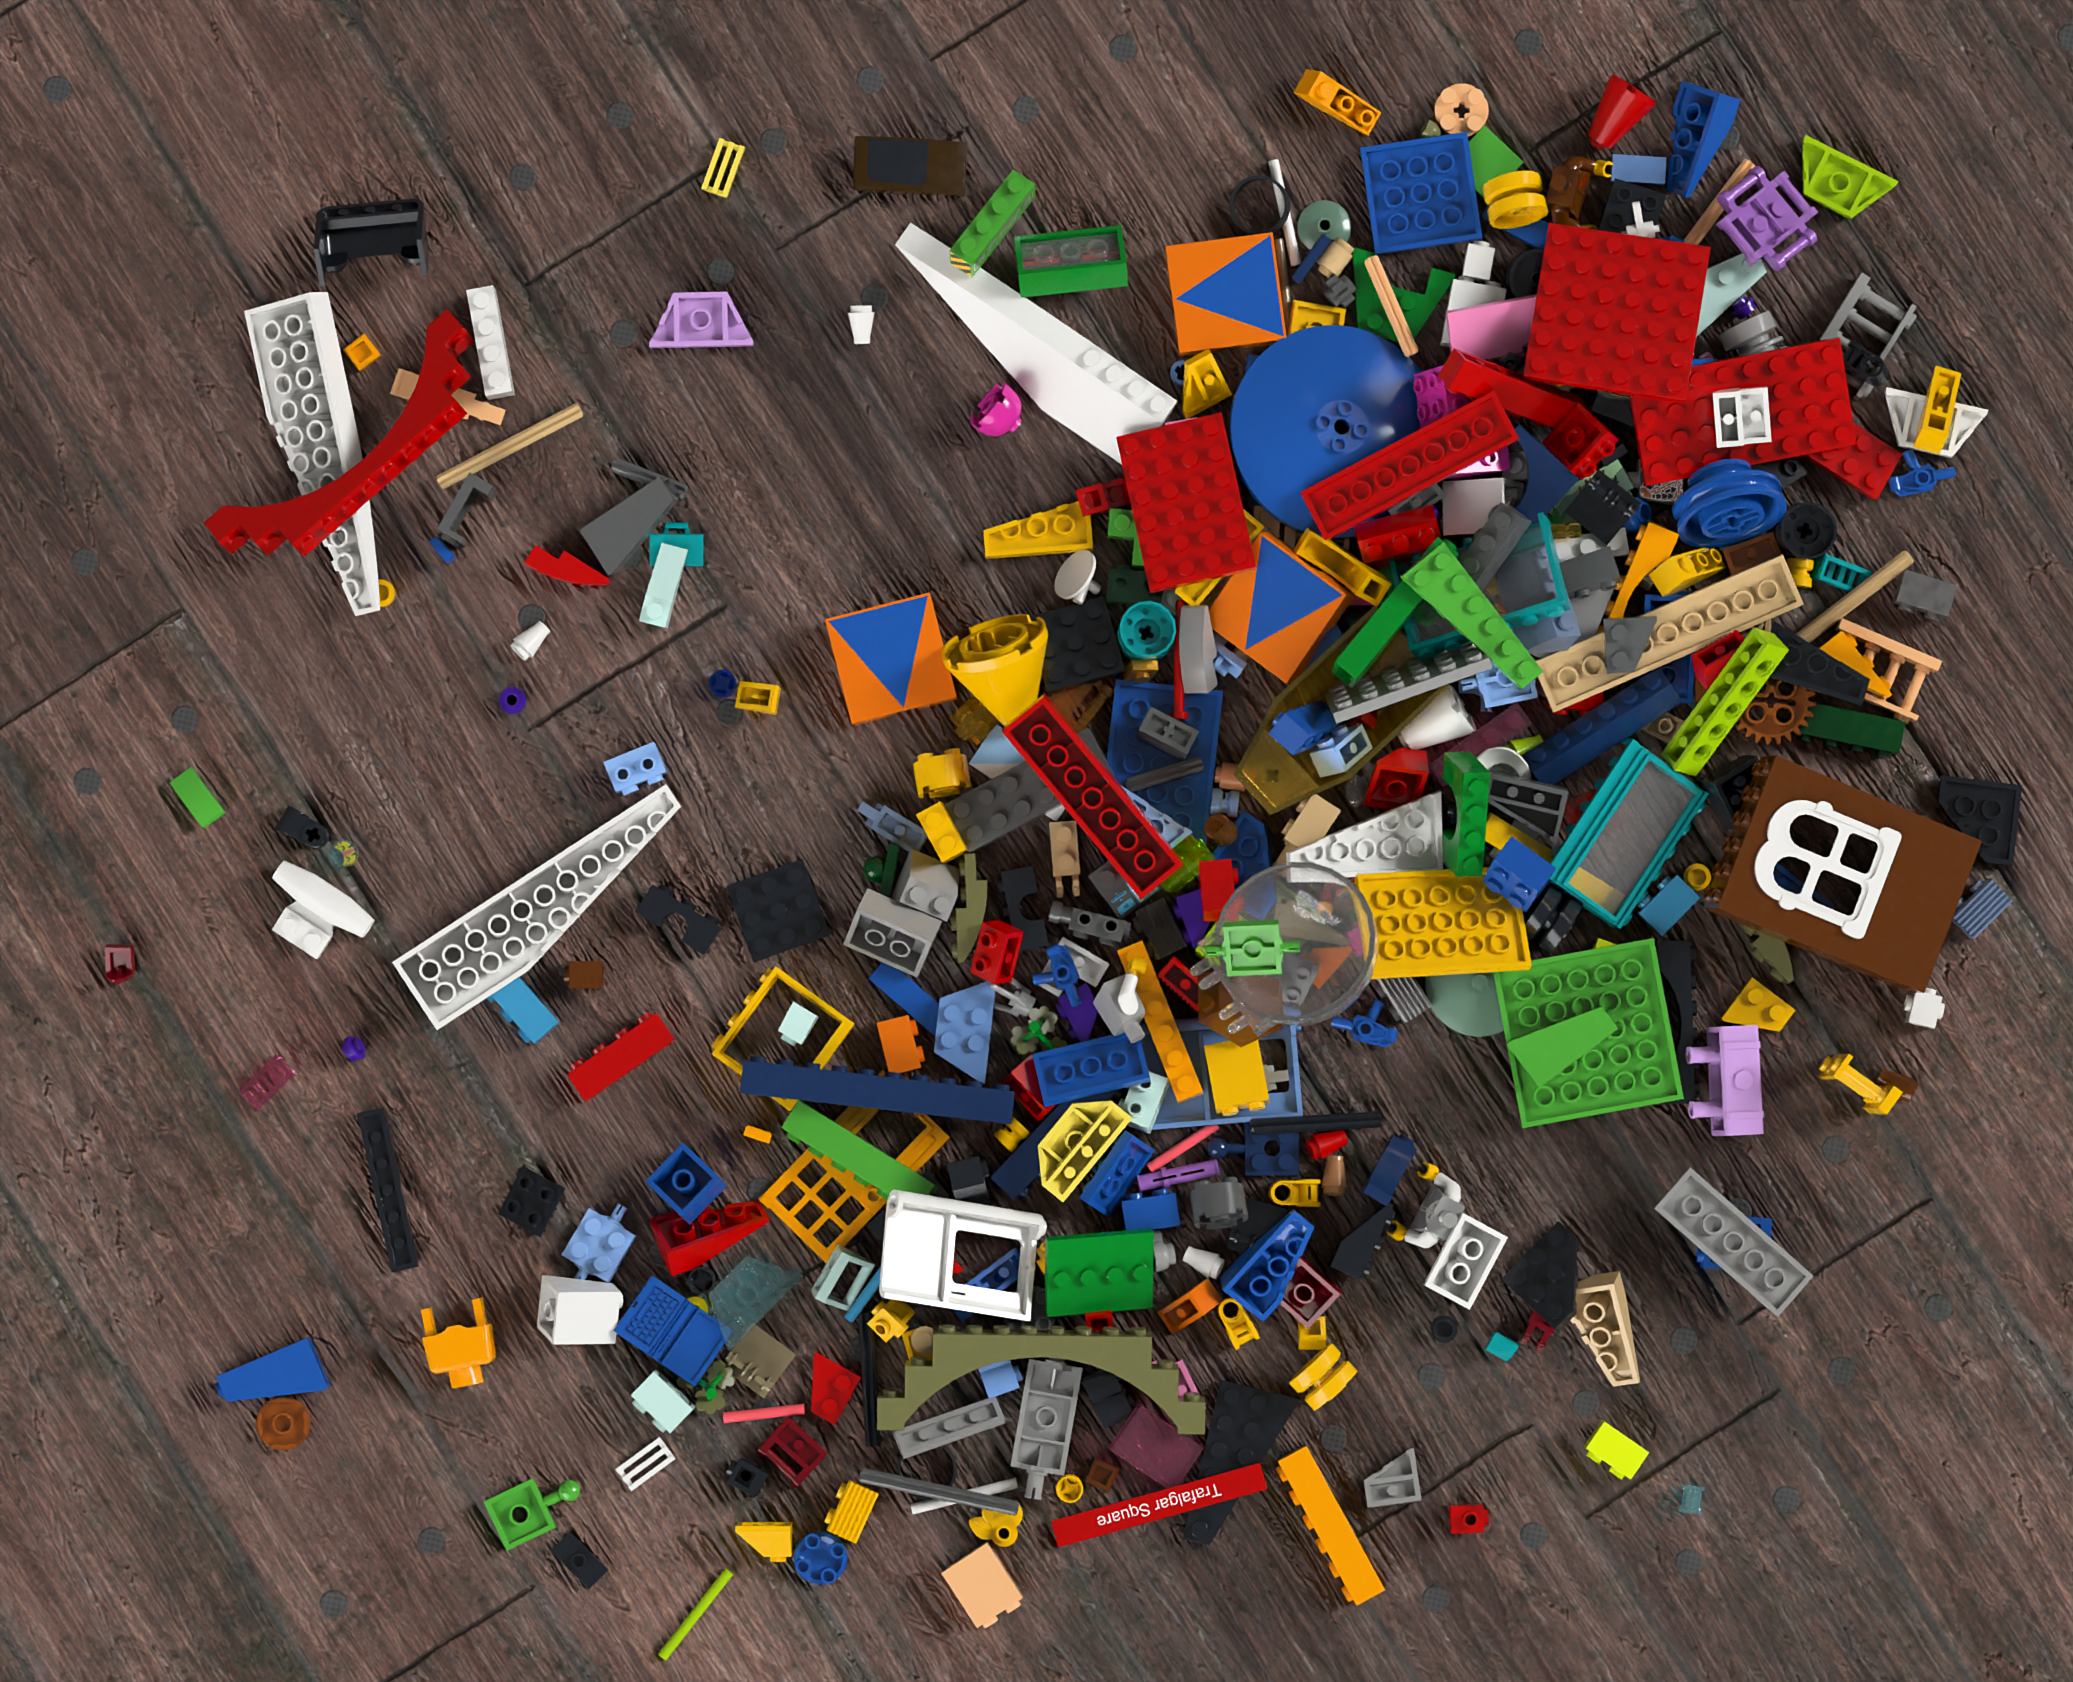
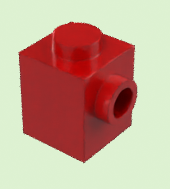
M1482 1503L1449 1504L1450 1532L1452 1534L1484 1533V1526H1489L1488 1509L1484 1510Z

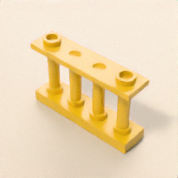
M1833 1054L1831 1058L1827 1056L1818 1068L1821 1070L1818 1077L1822 1080L1838 1079L1863 1097V1101L1866 1103L1862 1108L1870 1114L1887 1115L1903 1093L1895 1086H1877L1848 1065L1853 1058L1850 1054Z

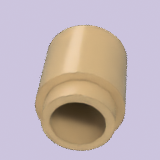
M1336 237L1334 242L1331 241L1316 261L1320 265L1317 270L1328 278L1335 274L1338 277L1353 257L1351 253L1354 251V248L1341 238Z

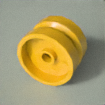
M1534 171L1510 172L1499 175L1484 184L1482 191L1486 204L1490 205L1487 213L1492 227L1497 229L1519 228L1533 224L1547 215L1546 199L1543 195H1540L1543 186L1539 173Z
M1329 1343L1311 1358L1288 1382L1297 1393L1304 1392L1314 1385L1305 1397V1401L1314 1411L1327 1401L1333 1399L1357 1373V1370L1349 1361H1343L1335 1368H1332L1341 1355V1352L1332 1343Z

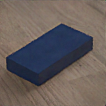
M1326 234L1321 235L1292 275L1293 280L1299 284L1302 283L1318 258L1332 241L1330 237Z

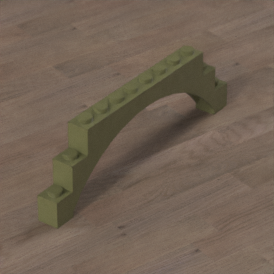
M939 1325V1329H933V1361H927V1357L915 1356L911 1357V1360H906L905 1392H900L897 1388L883 1389V1392H878L877 1430H904L905 1422L928 1398L953 1380L973 1370L994 1363L1020 1358L1048 1357L1068 1359L1106 1370L1133 1384L1167 1413L1177 1425L1178 1434H1205V1396H1200V1393L1185 1392L1183 1396H1178V1364H1173L1172 1360H1157V1364H1152L1151 1331H1146V1328L1132 1327L1130 1331H1119L1117 1327H1103V1331H1092L1091 1327L1086 1326L1075 1327V1330H1064L1062 1326H1050L1048 1330H1037L1036 1326H1021V1330H1010V1327L1005 1325L993 1326V1329H982L980 1325H968L966 1329H955L954 1325Z

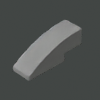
M1208 605L1181 607L1179 648L1184 693H1209L1218 685L1213 659L1218 655Z

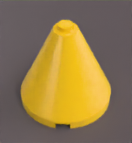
M1029 614L1008 615L987 620L969 627L970 635L960 641L958 635H955L941 650L945 667L1003 726L1007 725L1038 699L1048 640V630L1045 621L1041 617L1036 618L1037 622L1031 621Z

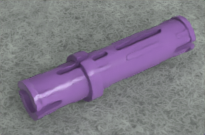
M1217 1159L1171 1169L1163 1167L1157 1172L1137 1175L1140 1192L1160 1187L1167 1189L1170 1188V1185L1215 1175L1218 1176L1220 1172ZM1204 1169L1201 1172L1181 1176V1173ZM1176 1175V1177L1153 1182V1179Z

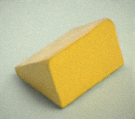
M1320 1316L1309 1329L1298 1321V1349L1322 1350L1326 1346L1325 1316Z

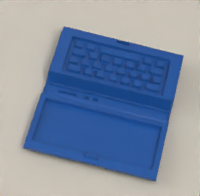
M651 1275L613 1330L694 1387L733 1332L653 1275Z

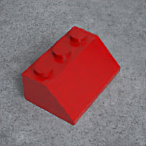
M1433 505L1354 526L1363 563L1375 570L1390 567L1389 562L1395 561L1397 564L1412 561V556L1417 554L1423 555L1437 537L1442 540Z

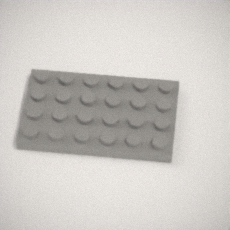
M1472 642L1462 644L1457 650L1438 652L1429 659H1417V657L1407 660L1405 666L1395 668V666L1386 667L1380 670L1379 675L1371 678L1369 675H1364L1353 689L1349 686L1344 687V684L1333 686L1328 689L1329 693L1324 694L1337 724L1491 669L1490 659L1487 654H1482Z

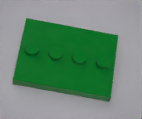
M1149 1228L1045 1237V1315L1047 1317L1107 1310L1114 1312L1153 1308V1230Z

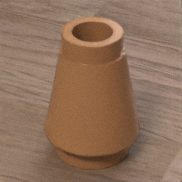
M1327 1156L1321 1183L1324 1195L1343 1196L1345 1195V1189H1348L1343 1156Z

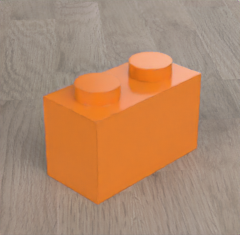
M909 1015L878 1022L877 1027L888 1072L903 1073L922 1068L920 1062H925L922 1045L916 1047L914 1036L919 1035L916 1020H910Z

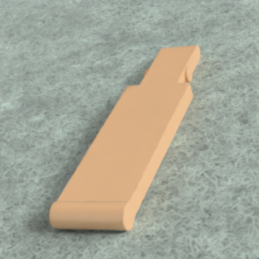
M399 368L390 394L409 400L416 387L419 375ZM459 388L452 394L454 399L468 413L462 419L468 420L469 416L478 418V420H485L501 426L506 410L490 405V403L475 400L476 394Z

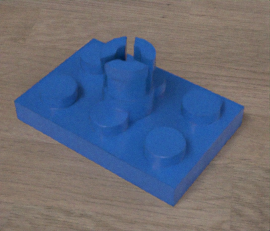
M1125 1130L1115 1140L1110 1153L1106 1155L1104 1152L1091 1168L1096 1174L1084 1186L1083 1193L1079 1198L1110 1218L1155 1150Z

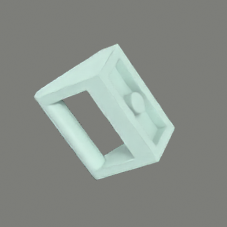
M837 1244L812 1287L811 1292L815 1299L848 1311L876 1264ZM848 1261L861 1265L862 1268L842 1301L830 1293Z

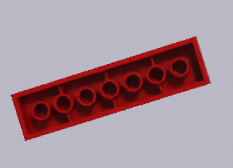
M1045 693L1002 728V733L1140 899L1183 866L1181 857Z

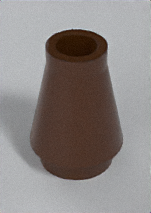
M1885 1068L1876 1081L1881 1086H1895L1903 1093L1898 1100L1900 1102L1904 1100L1907 1103L1910 1102L1919 1085L1913 1081L1914 1078L1888 1071Z

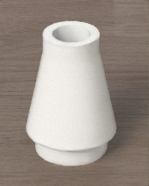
M872 305L850 306L848 316L854 344L870 343L875 313L872 312Z
M538 621L535 625L513 638L514 642L510 646L519 657L526 661L529 657L532 658L545 637L550 633V630L541 621Z
M1191 1246L1187 1248L1182 1260L1208 1279L1210 1277L1217 1279L1225 1262L1224 1259L1220 1258V1254L1195 1249Z

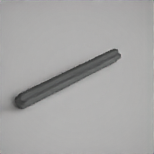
M862 1468L860 1471L859 1481L861 1483L1013 1516L1018 1513L1019 1502L1015 1500Z

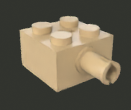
M1315 793L1310 798L1306 795L1303 797L1296 808V811L1299 812L1296 820L1290 818L1281 832L1285 835L1282 841L1286 846L1273 866L1287 874L1286 852L1323 838L1341 811Z

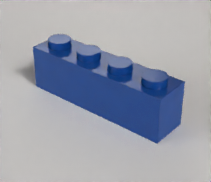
M1320 700L1314 703L1309 702L1305 706L1300 705L1297 709H1290L1287 713L1281 712L1273 720L1272 725L1274 727L1269 734L1287 751L1295 755L1318 746L1317 742L1332 735L1331 731L1343 725L1345 721L1336 724L1328 705Z

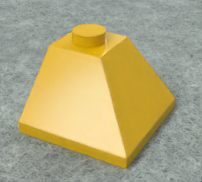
M738 1522L736 1524L735 1532L763 1557H770V1562H786V1557L792 1556V1522Z

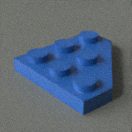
M1243 810L1207 861L1231 859L1232 869L1237 868L1238 885H1234L1235 893H1240L1241 908L1257 919L1262 920L1277 899L1268 830L1263 823Z

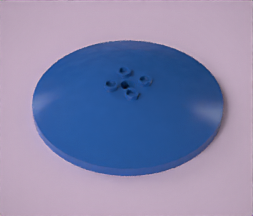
M1342 325L1315 326L1299 330L1287 335V338L1276 341L1245 372L1234 395L1230 410L1229 440L1231 453L1239 476L1248 492L1267 513L1289 528L1304 533L1306 528H1309L1322 535L1300 492L1420 429V421L1417 417V397L1413 386L1414 374L1421 373L1420 369L1409 357L1404 356L1402 350L1391 342L1369 331ZM1336 421H1342L1346 424V434L1340 435L1335 431L1334 424ZM1385 510L1364 522L1390 516L1391 514L1388 510ZM1354 527L1332 539L1344 540L1357 537Z

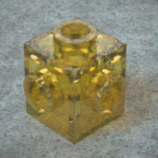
M973 696L950 718L957 726L954 732L965 742L969 738L976 745L999 723Z

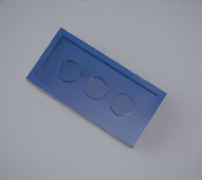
M1126 1033L1118 1036L1109 1035L1032 1054L1045 1107L1151 1081L1141 1040L1131 1043Z

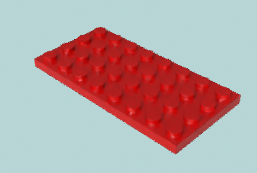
M1839 337L1692 365L1685 404L1629 395L1645 486L1690 478L1699 468L1723 459H1741L1750 465L1857 444ZM1767 386L1772 442L1717 448L1713 392L1731 388L1743 389Z

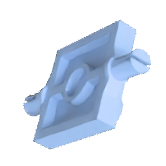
M1492 662L1491 669L1475 674V678L1459 681L1460 685L1470 683V685L1460 687L1462 692L1477 688L1481 694L1484 709L1538 698L1535 686L1536 678L1523 689H1519Z
M617 1203L611 1216H604L591 1208L588 1209L562 1253V1256L574 1262L579 1268L574 1279L586 1280L589 1274L595 1275L607 1283L611 1281L636 1238L635 1234L626 1230L620 1223L621 1218L628 1209L627 1207Z

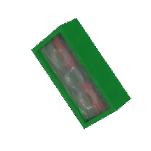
M1122 225L1014 237L1021 298L1128 286Z

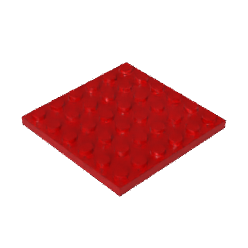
M1549 223L1523 379L1685 404L1711 247Z

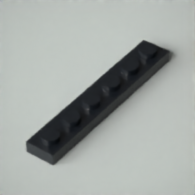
M385 1107L357 1113L391 1272L419 1267Z

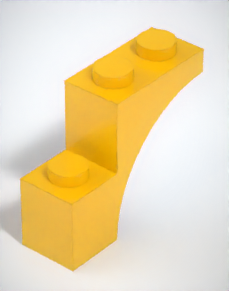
M1306 528L1293 549L1297 555L1318 566L1344 584L1355 595L1375 606L1379 605L1391 586L1390 581L1382 573L1360 562L1351 551L1331 540L1325 541L1322 535L1309 528Z

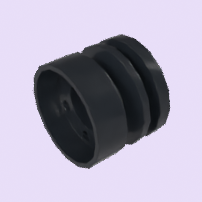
M1803 502L1787 506L1784 517L1773 527V533L1783 554L1791 558L1814 559L1823 556L1832 548L1837 536V525L1834 516L1827 508L1818 503ZM1804 525V529L1808 530V533L1801 536V533L1797 532V528Z

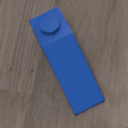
M1016 1248L1012 1249L965 1285L1005 1291L1018 1281L1020 1253ZM953 1309L962 1322H965L975 1314V1312Z

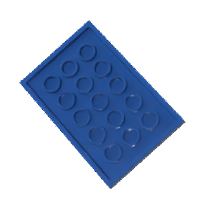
M1121 679L1115 680L1107 761L1116 776L1114 778L1124 788H1126L1125 780L1127 778L1182 762L1136 738L1150 707L1168 716L1169 712H1173L1174 685L1148 682L1135 683L1134 681H1124ZM1211 690L1209 693H1185L1184 712H1188V719H1176L1199 731L1185 760L1200 757L1204 769L1197 773L1132 792L1162 814L1165 813L1173 821L1193 832L1173 849L1204 853L1206 850L1223 691Z

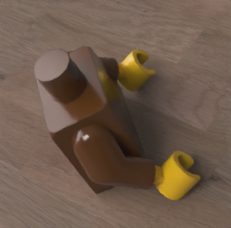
M1572 156L1563 163L1562 167L1555 166L1546 197V203L1552 214L1553 223L1598 230L1593 224L1580 225V219L1592 172L1597 176L1611 177L1610 174L1605 173L1606 165L1614 164L1605 160H1597L1595 162L1593 159Z

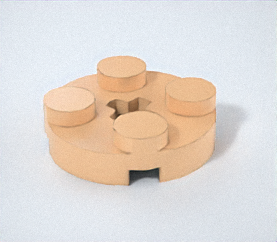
M1454 84L1444 89L1434 107L1435 121L1447 135L1467 132L1468 138L1481 130L1486 123L1489 112L1488 103L1483 92L1469 84ZM1459 104H1463L1469 110V113H1465L1464 118H1459V114L1454 113V108H1458Z

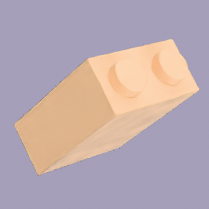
M987 1541L941 1572L977 1628L981 1625L984 1628L989 1627L998 1621L996 1615L1004 1610L1010 1613L1021 1605L1019 1600L1023 1598V1595Z

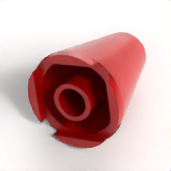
M1612 73L1588 132V136L1591 137L1589 143L1601 151L1605 147L1611 149L1654 107L1656 101Z

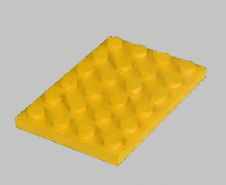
M1483 867V876L1456 877L1450 869L1357 874L1355 877L1370 979L1530 970L1532 964L1523 910L1513 907L1508 899L1499 893L1492 892L1482 882L1489 867Z

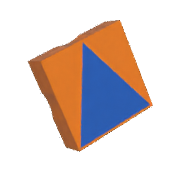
M1273 232L1165 246L1179 357L1197 355L1206 349L1214 353L1232 347L1253 348L1268 346L1282 338H1287Z
M1261 532L1252 545L1257 569L1234 574L1230 577L1209 609L1213 630L1284 683H1296L1316 654L1323 637L1335 626L1355 594L1329 574L1315 568L1303 557L1297 555L1291 546L1272 532Z
M930 592L825 619L852 726L887 718L898 712L910 709H922L957 700L951 672L945 667L941 656V650L944 645Z

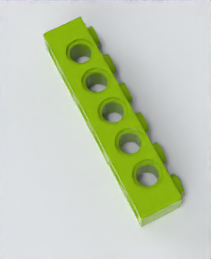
M1753 627L1663 750L1661 755L1675 771L1697 776L1789 651L1774 633Z

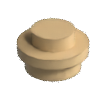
M922 1326L913 1332L911 1343L917 1352L926 1354L933 1351V1329L931 1327Z

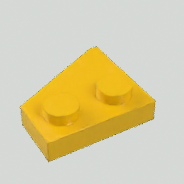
M1209 349L1186 360L1184 364L1182 413L1186 419H1189L1232 395Z
M1752 977L1720 1020L1744 1026L1758 1025V1028L1780 1032L1796 1010Z

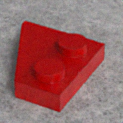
M815 1352L811 1412L835 1425L858 1385L861 1376Z

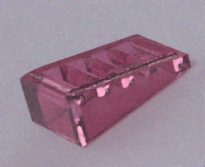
M276 1054L238 1092L258 1111L297 1073L279 1054ZM275 1065L285 1075L282 1079L272 1069ZM267 1072L277 1082L275 1086L264 1076ZM259 1080L270 1090L267 1094L257 1084ZM251 1087L262 1097L260 1101L248 1091Z

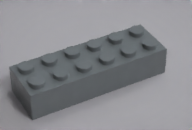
M1086 728L1078 732L1079 736L1113 777H1116L1091 729ZM1026 761L945 804L970 853L986 847L1062 806L1060 801Z

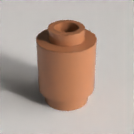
M1222 762V767L1216 766L1214 782L1219 783L1220 789L1244 792L1245 789L1252 790L1254 769L1248 768V765Z

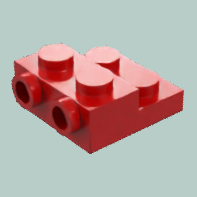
M1578 402L1542 443L1570 472L1583 480L1585 477H1590L1596 472L1597 464L1603 457L1610 456L1615 451V444L1619 439L1605 425L1598 421L1585 406Z

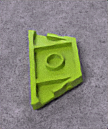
M1807 135L1802 140V195L1850 220L1894 188L1898 183L1897 180Z

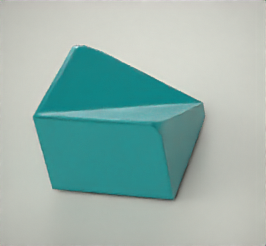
M1495 1331L1492 1333L1484 1349L1502 1360L1508 1361L1519 1346L1514 1341Z

